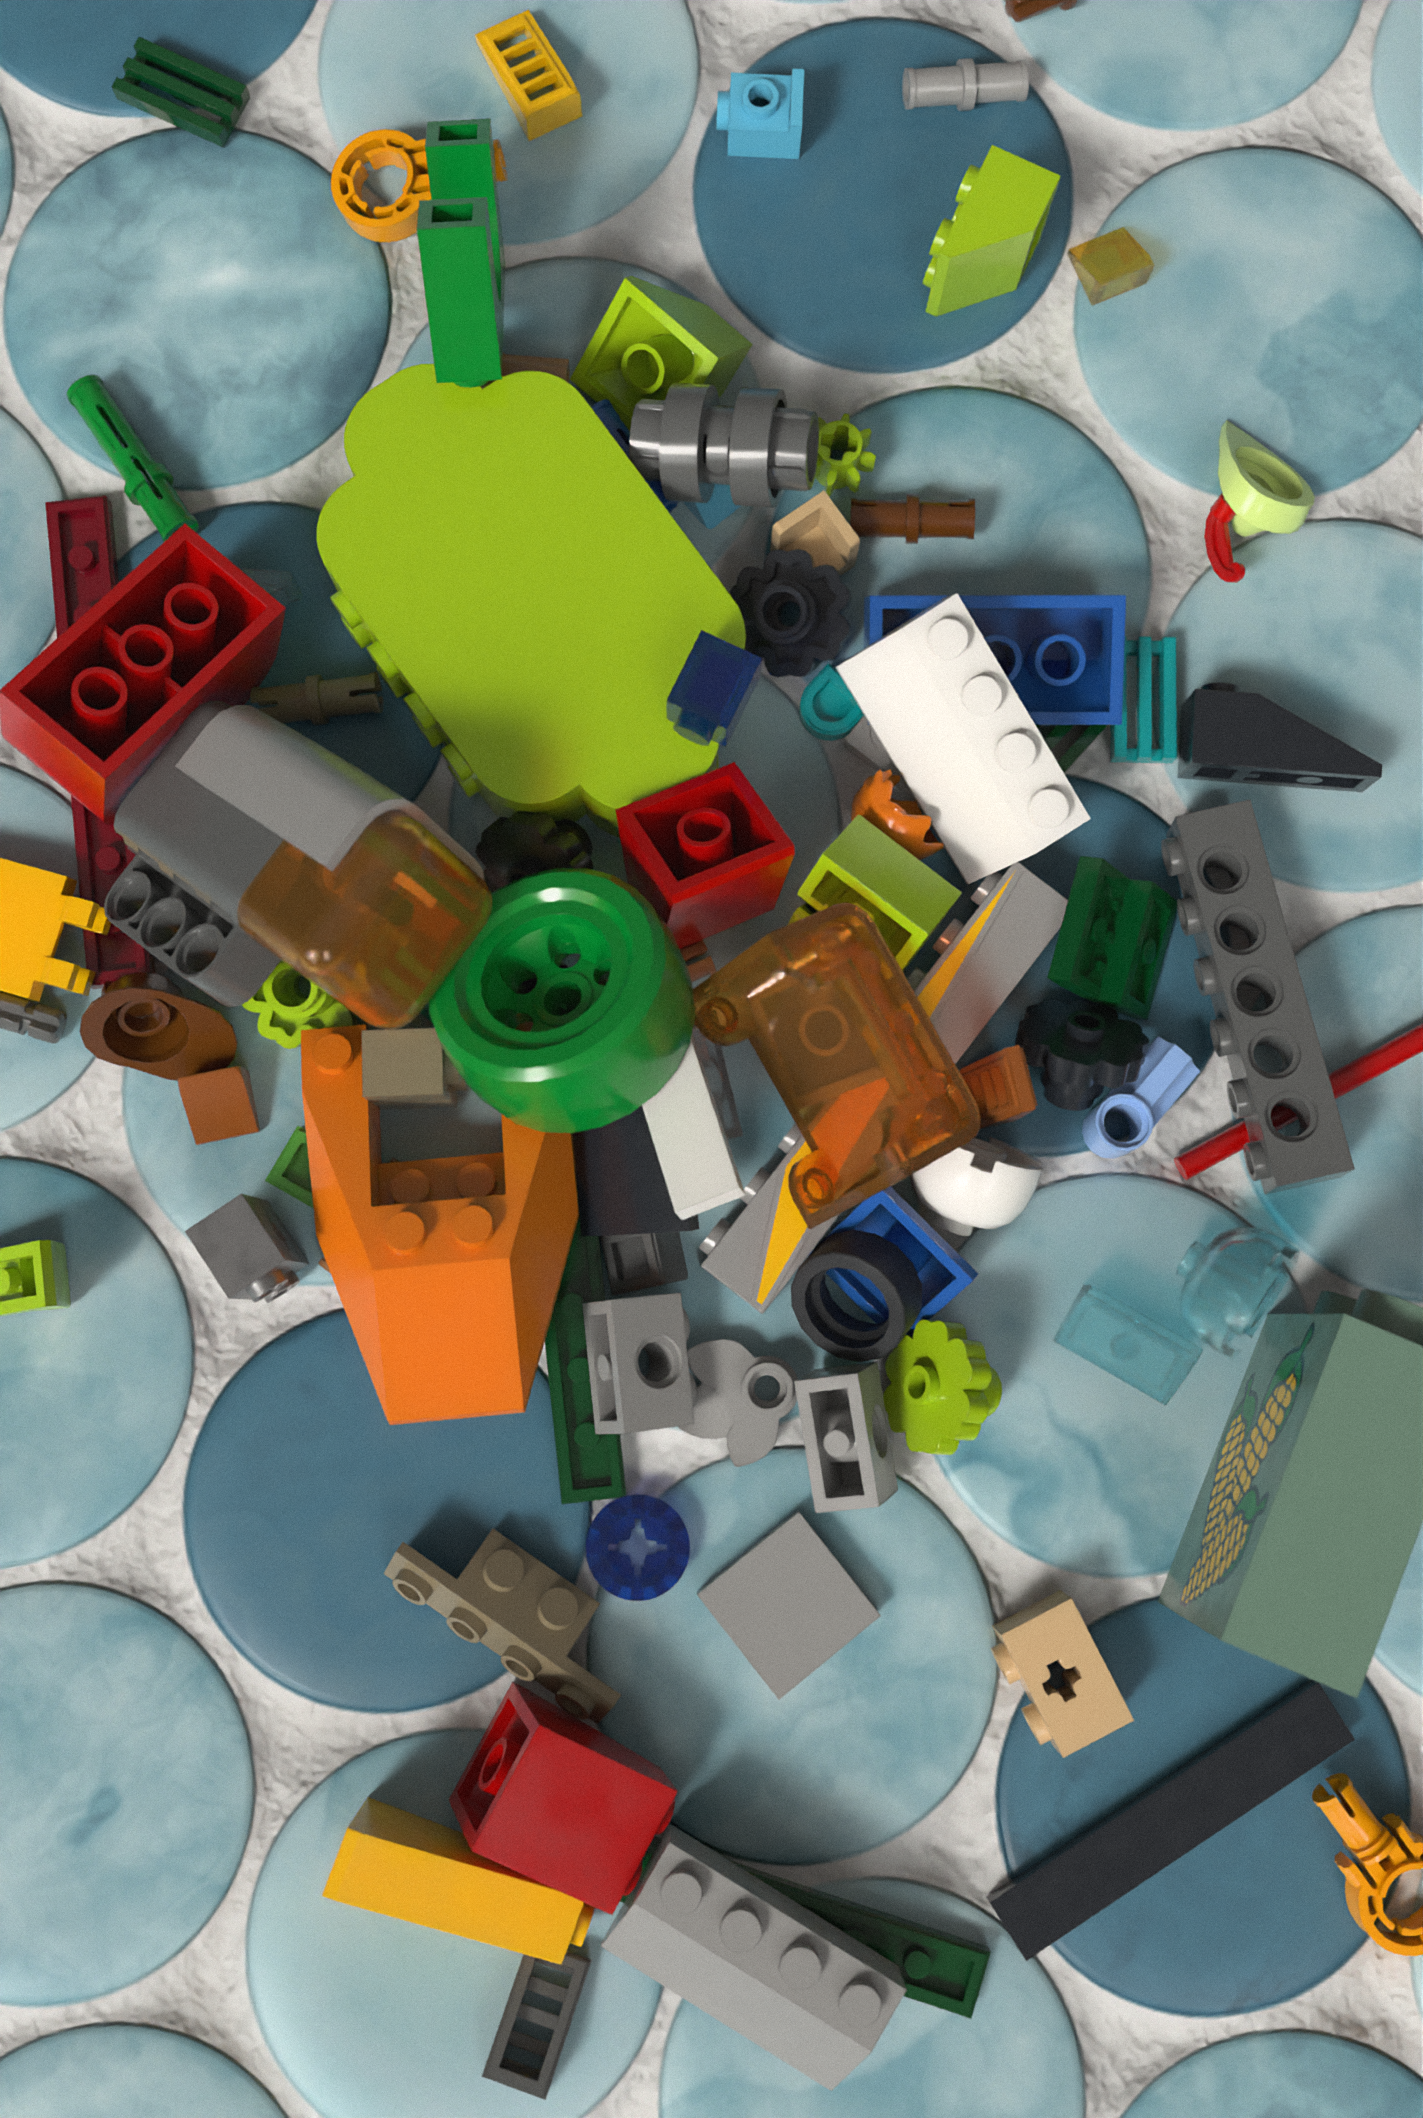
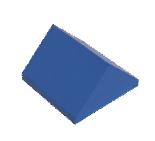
M885 1181L878 1184L819 1243L821 1244L832 1234L858 1230L875 1233L899 1247L913 1263L922 1284V1308L906 1335H912L916 1324L920 1320L932 1318L978 1276V1273ZM839 1267L826 1271V1274L875 1323L888 1320L889 1308L885 1298L870 1279L854 1270Z

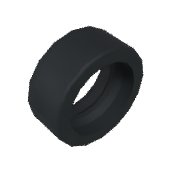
M849 1230L829 1236L813 1250L798 1268L791 1284L792 1309L801 1329L818 1347L837 1358L856 1362L881 1359L895 1349L913 1326L922 1308V1284L913 1263L897 1245L875 1233ZM839 1267L854 1270L870 1279L885 1298L889 1308L888 1320L875 1324L857 1320L845 1313L829 1293L825 1283L826 1271Z

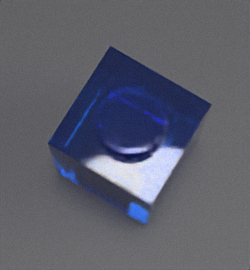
M701 630L666 700L667 719L675 723L673 729L682 737L696 744L708 746L712 740L726 747L760 679L762 658Z

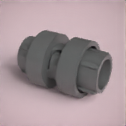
M675 382L670 386L665 400L642 399L637 402L630 428V461L644 479L661 481L664 497L668 501L707 503L712 496L715 484L730 485L731 497L735 505L775 508L779 502L782 490L807 491L812 489L818 460L819 422L818 415L814 411L787 408L786 395L783 389L742 387L738 393L735 406L720 405L718 392L714 385Z

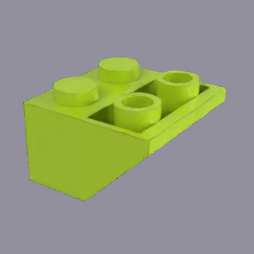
M994 145L991 146L981 168L972 164L969 166L956 195L955 202L959 204L952 220L943 219L930 248L929 255L933 257L922 283L931 288L925 312L937 317L1017 289L1041 239L1061 178L1060 175Z
M860 814L824 851L797 892V895L805 903L856 942L864 944V947L899 975L908 967L962 894L961 891Z

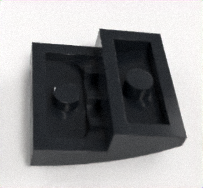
M642 1106L633 1113L603 1127L573 1133L581 1237L682 1232L699 1229L698 1214L681 1220L675 1213Z

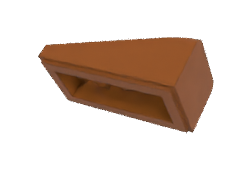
M1019 1045L1007 1047L969 1064L956 1074L965 1117L971 1130L977 1131L1015 1122L1034 1111L1036 1106H1038L1023 1048H1020Z

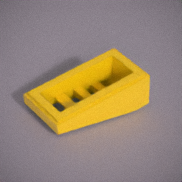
M529 10L475 34L476 43L528 141L582 117L581 95L567 69ZM523 33L527 38L502 51H499L497 48L498 45ZM532 50L536 55L512 67H509L507 62ZM540 68L544 70V73L521 84L517 80ZM549 85H552L554 90L530 100L528 98V95Z

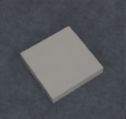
M798 1510L697 1591V1596L778 1700L881 1616Z

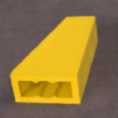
M367 1797L347 1827L322 1896L337 1902L561 1965L569 1943L579 1947L582 1946L595 1907L471 1851L462 1832Z

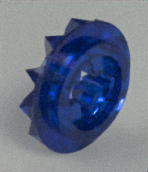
M640 1493L623 1496L608 1503L593 1519L586 1538V1558L592 1575L606 1591L625 1600H649L669 1591L683 1575L690 1554L689 1535L683 1519L665 1500ZM635 1519H641V1528L644 1529V1535L647 1540L656 1541L657 1544H667V1549H657L656 1552L646 1553L644 1564H641V1575H635V1564H632L630 1553L620 1552L619 1548H609V1544H619L620 1541L630 1539L632 1529L635 1528Z

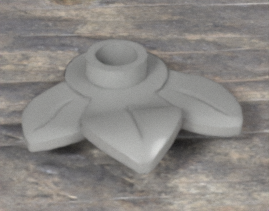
M733 1340L706 1341L690 1348L687 1351L689 1367L702 1383L696 1387L697 1399L693 1408L695 1424L678 1426V1428L690 1435L704 1439L727 1437L728 1452L736 1467L754 1463L765 1457L777 1441L779 1419L787 1415L797 1402L794 1381L798 1378L793 1368L778 1357L759 1356L755 1358L744 1346ZM765 1375L776 1378L779 1383V1392L771 1400L758 1398L754 1391L756 1381Z

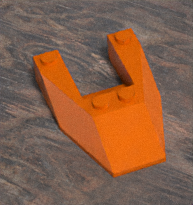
M533 1022L521 1023L515 1029L529 1032ZM366 1024L301 1030L302 1097L316 1236L389 1425L524 1413L579 1218L573 1133L540 1132L515 1124L501 1114L503 1152L382 1163L380 1108L363 1097L362 1030H368Z

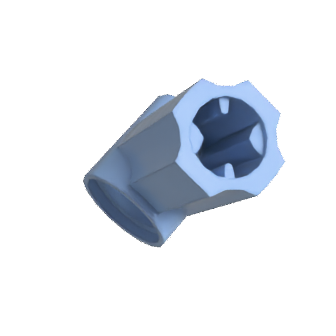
M1159 1036L1155 1037L1148 1045L1144 1064L1141 1066L1138 1079L1131 1083H1125L1120 1088H1112L1104 1099L1087 1113L1083 1121L1082 1135L1088 1148L1102 1158L1114 1159L1138 1149L1147 1142L1153 1127L1200 1073V1070L1194 1065L1192 1058L1176 1044L1169 1043ZM1107 1112H1117L1128 1121L1130 1134L1126 1142L1116 1141L1107 1134L1104 1127V1117Z

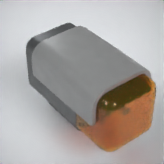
M208 701L199 705L180 726L121 803L115 814L114 830L123 837L128 847L127 849L136 856L107 894L104 904L105 916L112 924L178 975L222 1005L228 1007L240 1006L249 1001L257 993L278 963L282 961L366 1023L389 1031L404 1027L420 1014L485 927L493 909L492 893L484 880L483 869L477 860L417 805L343 758L251 705L231 706L223 701Z

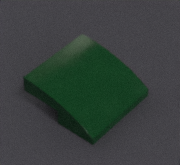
M1080 856L1047 978L1096 1004L1110 1007L1116 1012L1129 1017L1147 1021L1177 910V900L1154 882L1129 879L1103 858Z

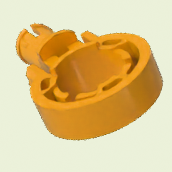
M380 129L367 132L355 138L342 150L332 170L331 191L334 201L346 222L360 236L376 242H394L405 239L417 232L419 201L431 200L425 151L426 138L414 140L408 134L397 130ZM495 139L493 140L496 177L497 182H503L508 180L507 171L503 169L506 167V162L500 141ZM370 162L374 170L387 165H396V167L406 170L407 180L402 188L403 194L392 205L386 207L376 206L372 213L368 204L362 201L361 189L364 181L369 176L364 165Z
M1337 1773L1327 1777L1325 1780L1337 1797L1333 1794L1329 1795L1319 1783L1312 1792V1799L1317 1807H1320L1342 1837L1343 1846L1351 1853L1363 1870L1361 1873L1355 1863L1341 1851L1335 1855L1334 1861L1346 1877L1345 1897L1351 1916L1358 1926L1384 1949L1403 1956L1423 1955V1906L1410 1915L1409 1918L1390 1919L1383 1911L1382 1901L1383 1898H1386L1388 1888L1396 1877L1406 1871L1423 1868V1836L1410 1832L1403 1820L1394 1813L1386 1814L1382 1818L1393 1835H1391L1387 1828L1379 1823L1354 1788L1347 1774ZM1376 1918L1393 1931L1395 1929L1399 1933H1390L1376 1928L1374 1925Z

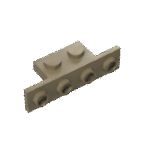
M492 1529L458 1579L404 1542L396 1550L384 1574L393 1580L392 1584L395 1590L402 1597L417 1605H424L425 1603L447 1618V1625L456 1635L471 1643H479L480 1641L500 1655L502 1665L510 1673L525 1681L535 1680L555 1694L557 1704L573 1717L582 1720L589 1718L598 1724L615 1706L621 1694L567 1657V1654L600 1605L595 1599L495 1529Z

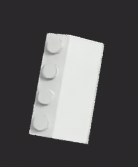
M958 593L936 602L835 667L924 815L932 818V828L941 843L944 844L946 851L967 884L1038 853L1091 819Z

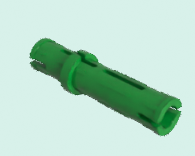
M87 375L75 381L69 387L66 396L125 481L124 492L133 505L143 508L161 534L163 542L184 524H187L197 532L199 528L198 521L190 514L172 487L174 477L164 464L155 462L136 434L133 426L105 388L102 379L98 375ZM114 433L117 435V437L119 438V440L121 441V443L123 444V446H124L125 448L122 447V445L120 444V442L118 441V439L116 438V436L114 435Z

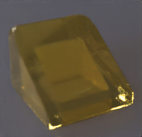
M1124 227L1072 247L1067 252L1092 306L1147 284L1155 266L1150 255Z

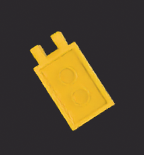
M0 858V991L40 1002L45 984L85 996L89 995L96 972L54 958L64 923L106 936L111 922L105 916L104 908L100 907L99 904L73 897L77 884L76 880L68 876Z

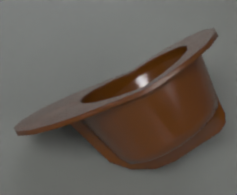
M135 972L124 975L116 981H106L101 991V997L94 1000L83 1013L79 1031L85 1048L98 1059L174 1081L186 1076L227 1068L235 1058L238 1043L233 1026L219 1011L201 1002L184 997L181 989L169 978L154 972Z

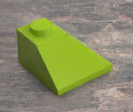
M628 276L624 278L570 380L595 402L609 399L613 408L630 431L632 416L637 402L642 399L665 400L670 386L675 382L714 385L720 398L753 344L708 305L634 276Z

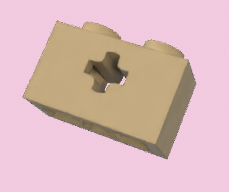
M1059 1590L992 1625L1000 1641L998 1645L991 1648L992 1654L1009 1685L1020 1680L1031 1702L1021 1708L1039 1745L1051 1741L1055 1749L1064 1758L1134 1721L1074 1601L1063 1591ZM1057 1661L1066 1669L1062 1672V1679L1065 1685L1058 1689H1055L1047 1681L1050 1678V1671L1046 1665Z

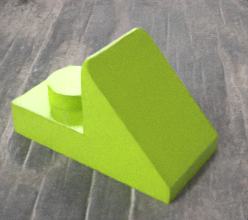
M50 1239L0 1248V1317L31 1311L70 1308L71 1298L67 1258L63 1243Z

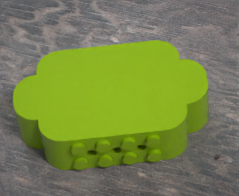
M419 364L400 370L367 392L351 411L344 432L345 454L354 477L343 483L331 494L322 508L317 524L318 550L337 589V592L330 596V599L342 616L340 617L342 623L361 649L368 646L366 649L376 663L378 673L395 697L398 699L405 693L408 694L403 700L413 714L412 719L431 747L434 748L443 742L445 747L440 752L449 764L447 768L468 798L479 792L489 808L498 817L509 818L517 811L546 813L554 821L569 819L576 822L587 815L603 831L620 838L616 809L718 769L719 721L734 706L742 685V660L746 640L742 614L734 599L579 391L564 379L541 371H521L502 377V380H496L484 389L480 386L468 388L457 386L454 383H436L434 364Z

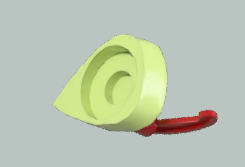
M1226 420L1221 427L1219 437L1218 478L1222 493L1210 507V512L1206 519L1204 538L1207 556L1214 572L1225 582L1237 583L1243 579L1245 567L1242 563L1233 561L1228 523H1232L1233 531L1236 534L1244 537L1265 530L1278 534H1290L1298 531L1304 524L1308 511L1314 504L1315 496L1307 482L1292 467L1253 437Z

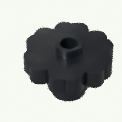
M795 549L789 552L784 550L770 551L765 558L763 569L752 566L743 568L738 575L737 584L729 592L739 607L744 620L746 640L743 659L749 662L764 660L767 672L771 676H809L815 667L816 658L824 661L835 660L842 650V643H845L851 635V623L841 614L851 603L852 595L850 590L842 583L841 575L835 567L831 565L815 567L813 557L805 550ZM788 603H797L801 608L800 618L794 626L788 627L782 622L781 611Z
M517 811L509 818L499 817L482 832L481 841L477 844L475 850L479 860L486 866L483 870L485 888L490 894L498 888L530 874L556 868H587L593 870V862L590 859L592 843L586 831L572 820L554 821L550 815L541 812Z
M1047 999L1026 1008L1024 1019L1018 1025L1014 1046L1019 1045L1020 1048H1023L1028 1065L1042 1067L1040 1081L1044 1086L1043 1094L1047 1101L1062 1109L1081 1111L1093 1105L1094 1099L1103 1093L1104 1086L1120 1088L1125 1083H1131L1138 1079L1141 1066L1144 1064L1149 1039L1142 1033L1143 1030L1138 1023L1118 1019L1117 1012L1110 1007L1096 1005L1085 1000H1074L1067 1005L1057 1000Z

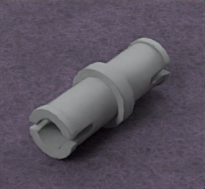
M962 58L957 60L956 66L920 69L905 68L902 79L903 102L906 110L914 109V107L956 105L959 111H972L974 105L979 103L1014 100L1017 102L1026 101L1029 89V72L1026 60L1010 63L974 64L973 59Z

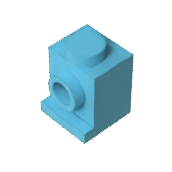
M792 68V75L731 72L730 91H718L716 130L728 131L727 156L799 159L805 69Z

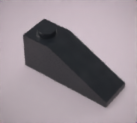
M1224 682L1205 684L1201 686V689H1195L1181 706L1177 777L1179 779L1363 792L1382 777V764L1258 693L1239 692V687L1235 684Z

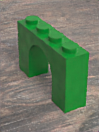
M491 118L427 122L425 142L431 200L419 201L417 236L436 383H454L457 386L468 388L478 387L486 384L489 380H502L505 256Z

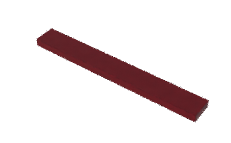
M107 495L45 502L57 638L119 583L112 502ZM71 795L80 898L95 902L104 908L106 896L111 887L136 855L127 849L128 847L123 837L115 832L114 824L108 825ZM111 923L107 936L83 929L86 969L96 972L91 986L92 989H101L106 981H116L127 974L135 972L155 973L153 954Z

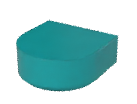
M829 662L806 686L801 696L799 706L800 720L804 728L812 736L821 740L836 741L848 736L864 716L837 669Z

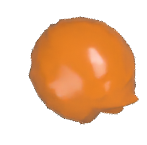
M879 769L875 775L869 776L864 781L863 785L854 795L851 821L860 814L919 860L943 849L944 844L940 843L929 829L932 818L928 815H922L915 801L895 800L891 797L892 790L899 782L900 776L892 775L891 769L884 772Z

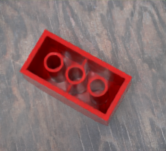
M184 524L0 689L2 737L108 825L114 824L115 814L121 803L187 717L199 705L208 701H223L231 706L245 705L251 698V689L260 686L276 658L286 607L187 524Z

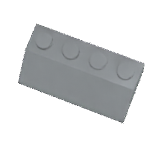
M671 1824L642 1871L637 1885L628 1895L601 1942V1947L830 2091L873 2051L906 1992L898 1965Z

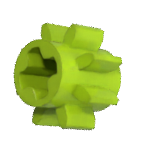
M844 413L841 420L829 423L818 417L819 448L815 478L821 485L825 486V492L829 497L834 492V489H841L846 486L856 493L859 490L861 480L858 470L872 472L874 469L876 455L863 451L870 444L872 431L870 428L859 431L853 424L849 423L850 418L847 413ZM833 450L844 452L842 460L830 458Z

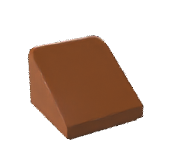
M235 1066L177 1079L179 1092L196 1145L260 1132L250 1074L247 1069Z

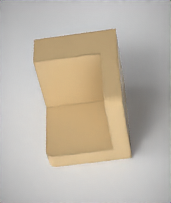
M823 490L773 525L770 551L784 550L789 552L795 549H802L813 557L815 567L831 565L839 571L840 575H843L856 564L860 539L825 490Z

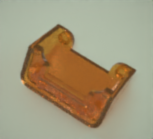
M847 902L835 904L768 933L693 989L695 1005L694 1024L710 1042L723 1047L733 1046L749 1039L812 1152L799 1159L791 1167L788 1176L790 1194L809 1230L907 1178L970 1142L978 1134L981 1120L980 1110L975 1098L877 925L868 913L857 905Z

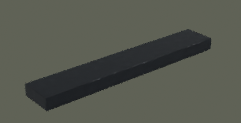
M1310 1679L986 1897L1027 1961L1354 1741L1355 1738L1320 1684Z

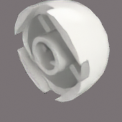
M925 1121L912 1149L909 1171L911 1185L923 1205L937 1213L934 1220L937 1226L958 1235L970 1236L973 1227L995 1229L1013 1221L1026 1208L1036 1190L1043 1169L1041 1168L1042 1163L1038 1159L990 1137V1143L967 1136L970 1132L969 1129L943 1122Z

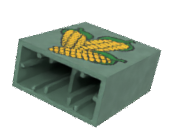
M1361 1289L1357 1300L1338 1293L1322 1290L1312 1314L1267 1315L1157 1601L1225 1643L1355 1698L1359 1696L1423 1523L1422 1307L1369 1289Z

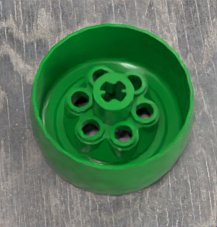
M556 868L526 875L498 888L483 899L481 904L472 911L474 916L467 926L461 923L436 957L429 983V1012L444 1052L476 1095L515 1124L540 1132L575 1133L610 1124L633 1113L654 1097L677 1071L690 1045L695 1021L693 987L689 970L673 932L654 907L635 887L614 875L587 868ZM573 953L580 954L579 961L574 966L566 969L559 968L561 961L566 956ZM610 971L606 986L599 985L600 977ZM529 979L538 980L533 990L526 994H517L518 987L524 981ZM533 1022L529 1032L519 1031L515 1028L521 1023Z

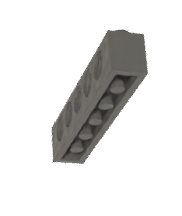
M1251 800L1176 816L1166 834L1167 839L1161 841L1162 858L1168 875L1170 877L1178 876L1183 898L1177 901L1180 925L1186 936L1194 935L1200 957L1194 959L1193 962L1195 980L1201 995H1210L1216 1015V1019L1210 1021L1212 1042L1219 1057L1227 1056L1233 1080L1227 1082V1096L1234 1117L1236 1119L1244 1118L1250 1140L1249 1143H1245L1243 1146L1248 1173L1253 1181L1261 1180L1264 1195L1341 1178L1355 1168ZM1212 866L1224 869L1230 875L1233 887L1223 890L1212 887L1205 880L1203 869ZM1231 925L1242 929L1248 937L1249 948L1235 950L1228 947L1220 937V928ZM1250 985L1259 989L1266 1001L1265 1010L1250 1011L1243 1007L1237 998V987ZM1266 1045L1274 1048L1280 1054L1283 1063L1280 1073H1268L1258 1067L1254 1060V1048L1256 1046ZM1283 1106L1296 1114L1300 1124L1297 1136H1285L1274 1128L1271 1121L1273 1107Z

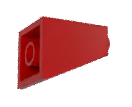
M735 762L615 810L627 882L635 887L664 919L673 932L679 949L774 910L795 855L794 844Z
M512 1681L449 1798V1803L471 1851L613 1915L622 1896L629 1895L637 1885L643 1867L642 1858L655 1834L662 1833L668 1826L674 1812L675 1796L678 1791L659 1766Z

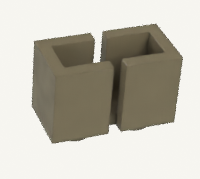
M435 1028L362 1030V1089L365 1099L374 1103L381 1110L457 1107V1091H467L468 1085L444 1052Z

